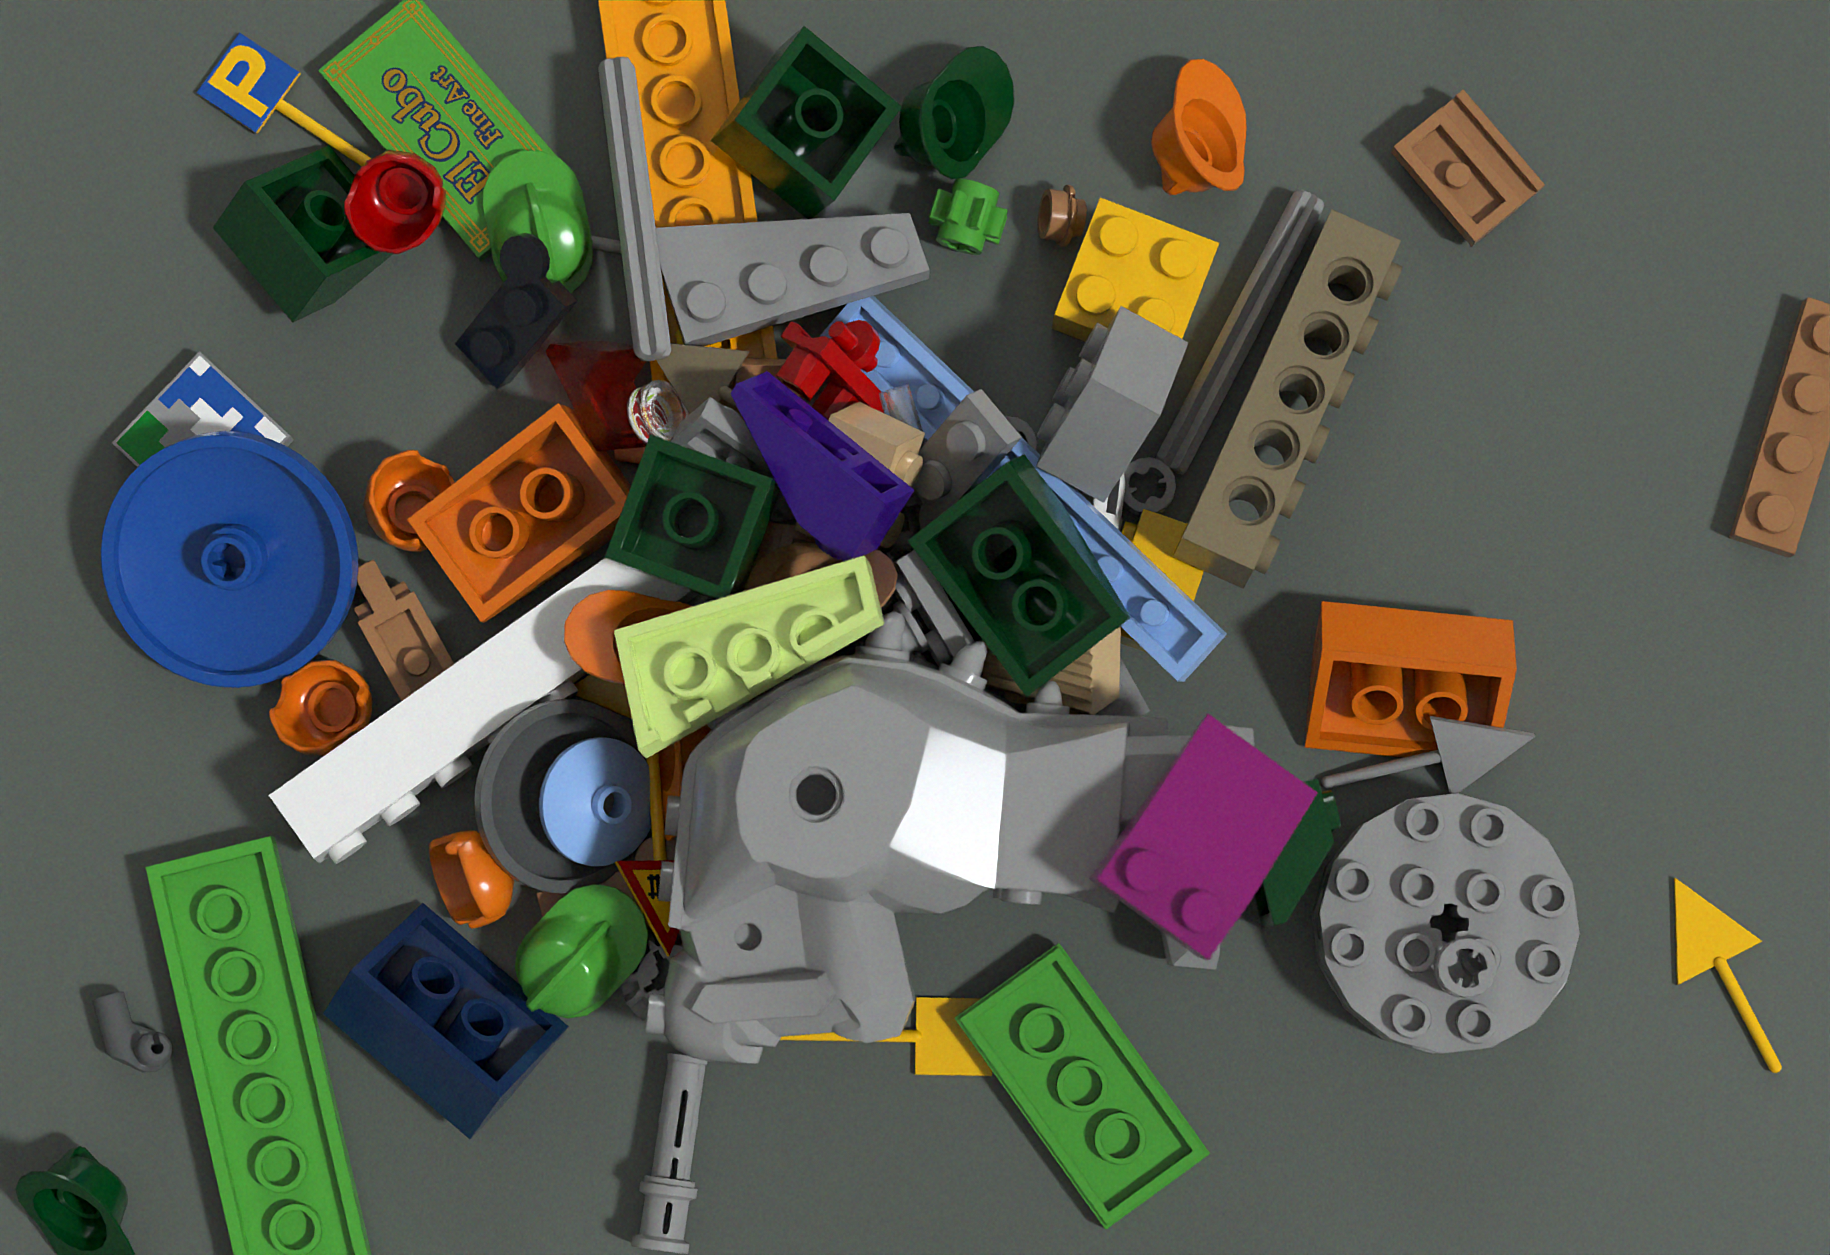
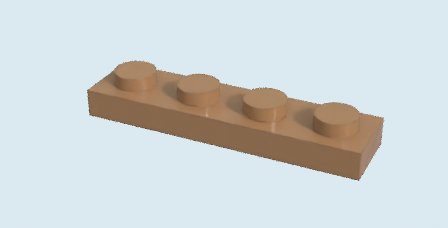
M1807 297L1801 304L1729 535L1730 539L1788 558L1796 553L1830 443V304Z

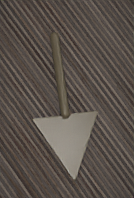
M671 343L670 355L656 361L688 413L691 414L709 397L718 403L724 399L737 408L730 394L732 389L729 386L750 351Z

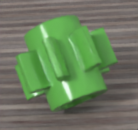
M955 179L951 193L937 189L928 216V223L930 225L940 227L936 241L947 248L972 255H980L982 253L985 241L998 245L1008 213L1007 209L996 207L1000 193L988 185L968 179Z

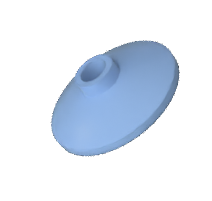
M593 737L574 743L554 760L544 777L539 797L541 824L553 847L564 857L576 863L587 866H605L626 858L641 845L651 829L649 765L637 750L616 739ZM613 793V808L606 815L603 807L604 801L609 794Z

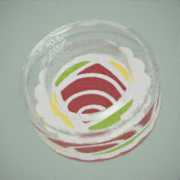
M655 380L635 389L629 396L627 403L630 425L637 437L645 444H647L650 434L671 442L680 422L689 415L672 385L663 380Z

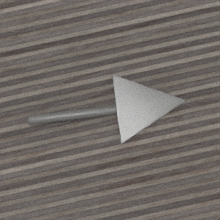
M1430 716L1438 750L1328 775L1322 778L1321 784L1324 788L1328 789L1442 762L1450 794H1456L1535 737V733Z

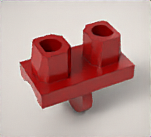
M856 320L844 324L842 321L835 322L828 331L831 339L826 336L811 338L799 324L793 321L790 322L780 337L793 351L775 375L786 387L796 395L810 401L825 382L827 386L812 405V408L828 421L831 414L857 402H862L882 413L887 410L892 402L861 371L862 369L864 372H870L878 363L875 355L879 350L880 337L878 332L867 321Z

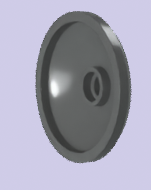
M557 699L534 705L508 722L496 735L484 755L475 787V815L478 830L488 853L495 863L510 877L523 885L550 893H569L578 887L600 884L619 871L615 863L605 866H587L564 857L548 840L541 824L539 813V790L544 777L554 760L574 743L593 737L612 738L630 745L646 760L638 749L633 729L617 714L605 707L574 699ZM613 793L609 794L604 801L603 807L606 815L613 808ZM635 851L620 861H628Z

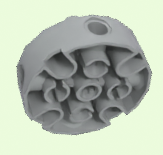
M1459 793L1407 799L1356 827L1346 842L1342 844L1325 866L1312 911L1318 966L1332 991L1336 993L1343 1008L1380 1039L1430 1054L1492 1048L1535 1024L1567 983L1580 935L1573 882L1549 840L1508 807ZM1444 907L1448 908L1449 918L1458 921V931L1449 933L1446 942L1442 941L1441 930L1431 928L1430 925L1431 917L1441 915ZM1471 938L1481 941L1491 949L1496 959L1497 974L1494 983L1486 992L1477 997L1459 998L1449 995L1439 986L1434 974V962L1438 952L1444 945L1454 940ZM1460 949L1456 952L1457 963L1449 966L1448 972L1452 981L1462 978L1461 986L1468 988L1474 985L1473 974L1482 970V963L1478 956L1468 958L1469 950Z

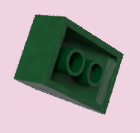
M1025 454L1008 461L908 540L909 544L1026 697L1131 618L1064 505Z

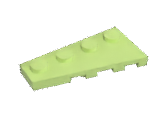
M865 555L614 630L637 745L645 758L652 756L884 625L871 565Z

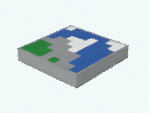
M199 351L112 444L138 467L152 455L171 444L203 433L219 431L250 433L269 438L287 447L294 439Z

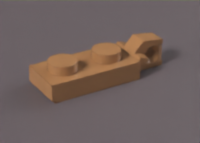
M374 559L360 566L357 583L367 601L353 608L360 620L357 623L400 700L403 701L454 665V662L414 591L410 592L404 581L390 588Z

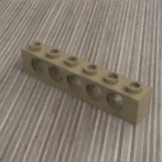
M1331 209L1174 553V558L1243 589L1254 570L1264 575L1266 574L1281 539L1270 535L1277 517L1280 514L1286 518H1291L1306 485L1295 479L1302 461L1305 459L1315 464L1330 432V428L1319 423L1328 405L1337 409L1340 408L1354 378V373L1344 369L1352 350L1362 355L1364 354L1379 322L1378 319L1368 315L1376 297L1385 301L1388 300L1403 266L1392 262L1401 240ZM1342 284L1353 291L1356 300L1343 301L1336 298L1331 293L1328 285ZM1317 337L1324 340L1330 346L1332 354L1318 355L1313 353L1306 346L1304 339ZM1294 391L1300 394L1306 400L1308 408L1304 410L1289 408L1282 402L1279 393ZM1260 445L1271 446L1279 451L1284 463L1268 465L1257 457L1254 448ZM1244 500L1251 503L1256 508L1259 519L1254 521L1239 519L1232 513L1229 502Z

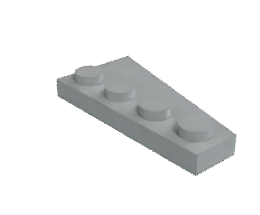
M910 213L656 228L662 278L684 345L707 346L928 280L930 269Z

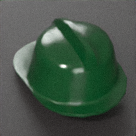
M984 46L968 47L955 55L934 79L917 86L904 98L899 114L901 135L894 144V150L900 156L912 157L924 166L935 168L941 175L951 180L967 177L999 140L1010 122L1014 106V88L1006 63L995 51Z
M77 1146L70 1149L47 1171H31L20 1177L16 1186L18 1200L28 1215L38 1224L57 1255H135L128 1238L120 1227L128 1203L126 1187L116 1174L100 1164L85 1147Z

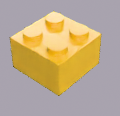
M1100 197L1055 311L1052 329L1086 342L1096 323L1108 327L1118 309L1122 306L1183 339L1219 243Z

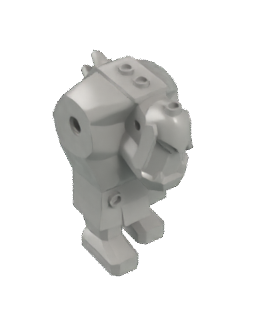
M897 612L885 614L883 616L885 624L868 634L864 646H855V654L829 659L824 658L708 723L707 725L711 730L689 755L682 777L681 796L668 795L665 835L677 836L675 861H662L658 901L671 902L668 926L680 929L683 950L670 958L664 994L650 993L646 1033L663 1034L675 1050L692 1058L730 1065L758 1064L763 1046L776 1047L783 1036L835 1032L849 1040L865 1042L866 1044L900 1036L916 999L894 912L942 914L969 904L983 891L993 888L992 898L1001 899L1004 902L1041 905L1042 892L1061 893L1107 912L1115 913L1119 900L1089 878L1191 735L1169 736L1167 717L1069 715V707L1063 706L1058 684L1051 680L1039 688L1034 703H1027L1026 713H1020L1005 702L984 691L987 680L980 677L987 654L984 642L976 641L964 646L957 652L951 666L941 663L939 670L909 661L910 653L902 651V635L905 629L903 615ZM1226 726L1254 746L1253 728ZM1160 930L1168 965L1216 970L1220 945L1211 958L1206 960L1198 958Z

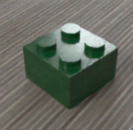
M803 26L776 51L710 141L805 218L811 219L836 200L902 106L807 27Z
M650 434L605 558L619 565L715 600L743 592L778 499L780 488L773 478Z

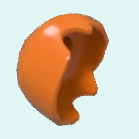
M406 450L383 459L367 481L363 504L368 524L379 538L391 546L406 551L422 552L428 550L407 519L455 483L452 476H450L447 466L421 456L417 450Z
M337 660L310 661L293 672L292 675L282 679V688L277 705L269 710V719L281 742L308 756H325L369 725L372 715L373 697L370 692V686L356 670Z
M463 830L436 838L430 842L429 858L434 879L450 917L455 923L459 925L468 923L469 928L474 929L489 925L506 914L512 901L514 879L495 863L478 831Z

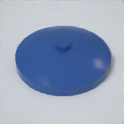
M233 431L203 433L173 443L152 455L138 466L119 489L109 509L102 534L101 567L104 585L113 610L125 631L149 657L161 666L186 679L205 685L231 688L257 686L275 681L298 670L320 653L333 639L346 619L354 599L359 569L358 549L352 522L344 503L327 478L302 455L281 443L255 434Z

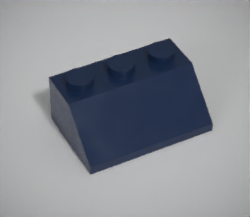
M424 903L350 970L323 1012V1015L469 1139L507 1102L569 1027L556 1015L545 1013L541 1009L533 1012L530 1011L525 1005L527 996L524 994L522 986Z

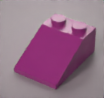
M1206 714L1089 879L1198 958L1209 960L1250 903L1318 792L1214 717Z

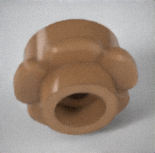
M1065 185L1063 190L1046 189L1039 205V237L1041 239L1054 240L1060 247H1066L1070 243L1072 236L1080 237L1086 223V202L1084 199L1074 198L1076 192L1072 185Z

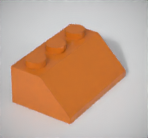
M1321 601L1312 653L1305 748L1404 758L1438 750L1430 716L1504 728L1517 670L1513 620Z

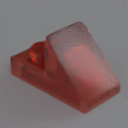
M609 341L550 343L545 352L596 451L646 447L648 441L641 437L639 431L635 429L634 422L631 419L630 407L632 406V399L639 393L633 381L647 361H641L636 356L633 345Z

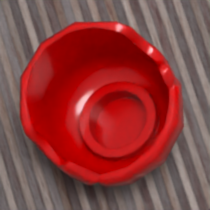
M388 150L367 160L365 165L356 172L348 196L344 201V212L354 236L374 251L401 254L421 245L440 224L446 205V190L443 188V179L433 165L415 153Z

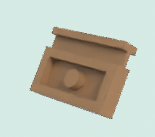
M1464 89L1444 107L1438 109L1395 144L1391 150L1393 156L1471 247L1545 186L1542 180Z

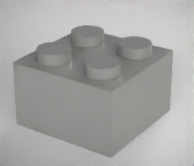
M1120 306L1108 327L1096 323L1079 354V357L1082 359L1075 369L1069 367L1052 398V401L1056 403L1049 410L1036 437L1046 443L1036 467L1104 503L1160 417L1188 342Z

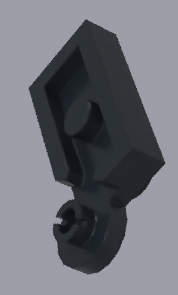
M528 233L517 234L504 242L500 250V263L502 270L508 278L455 343L496 389L512 382L578 301L560 281L547 279L546 274L550 267L548 250L539 238Z

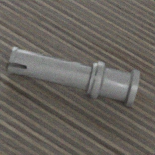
M667 1053L668 1064L658 1120L659 1125L651 1176H644V1182L640 1181L639 1191L645 1195L640 1233L632 1236L631 1246L689 1254L690 1244L684 1240L689 1202L697 1198L698 1189H695V1182H691L689 1179L696 1130L699 1122L698 1116L705 1066L708 1064V1061L692 1058L688 1055ZM682 1091H683L681 1111H680V1118H679V1125H678V1132H677V1139H676V1145L674 1146V1144H675V1137H676V1130H677V1123H678V1116H679V1109H680V1102H681V1095H682ZM672 1159H673L672 1174H671V1179H670L671 1165H672Z

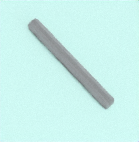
M619 56L614 59L610 58L601 61L598 72L633 349L641 361H654L664 359L670 355L671 343L635 66L628 57Z
M1297 189L1292 194L1156 455V459L1169 466L1173 473L1183 475L1188 470L1324 208V202L1310 192Z

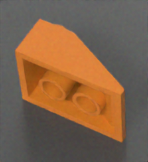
M557 403L409 517L407 521L478 619L484 623L612 539L631 485L575 409Z

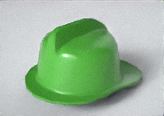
M522 150L505 157L490 172L483 189V213L493 262L503 282L508 278L502 270L500 263V250L504 242L517 234H532L539 238L548 250L550 267L546 274L547 279L560 281L572 294L585 281L593 263V241L583 192L577 177L560 158L544 151Z
M599 884L575 888L559 899L530 930L516 951L515 961L516 975L524 994L527 996L525 1005L530 1011L533 1012L541 1009L545 1013L567 1019L587 1016L599 1008L635 971L646 953L648 929L644 914L630 896L615 887Z

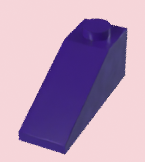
M768 371L737 383L730 394L797 523L814 537L816 545L831 557L847 561L876 550L914 492V489Z

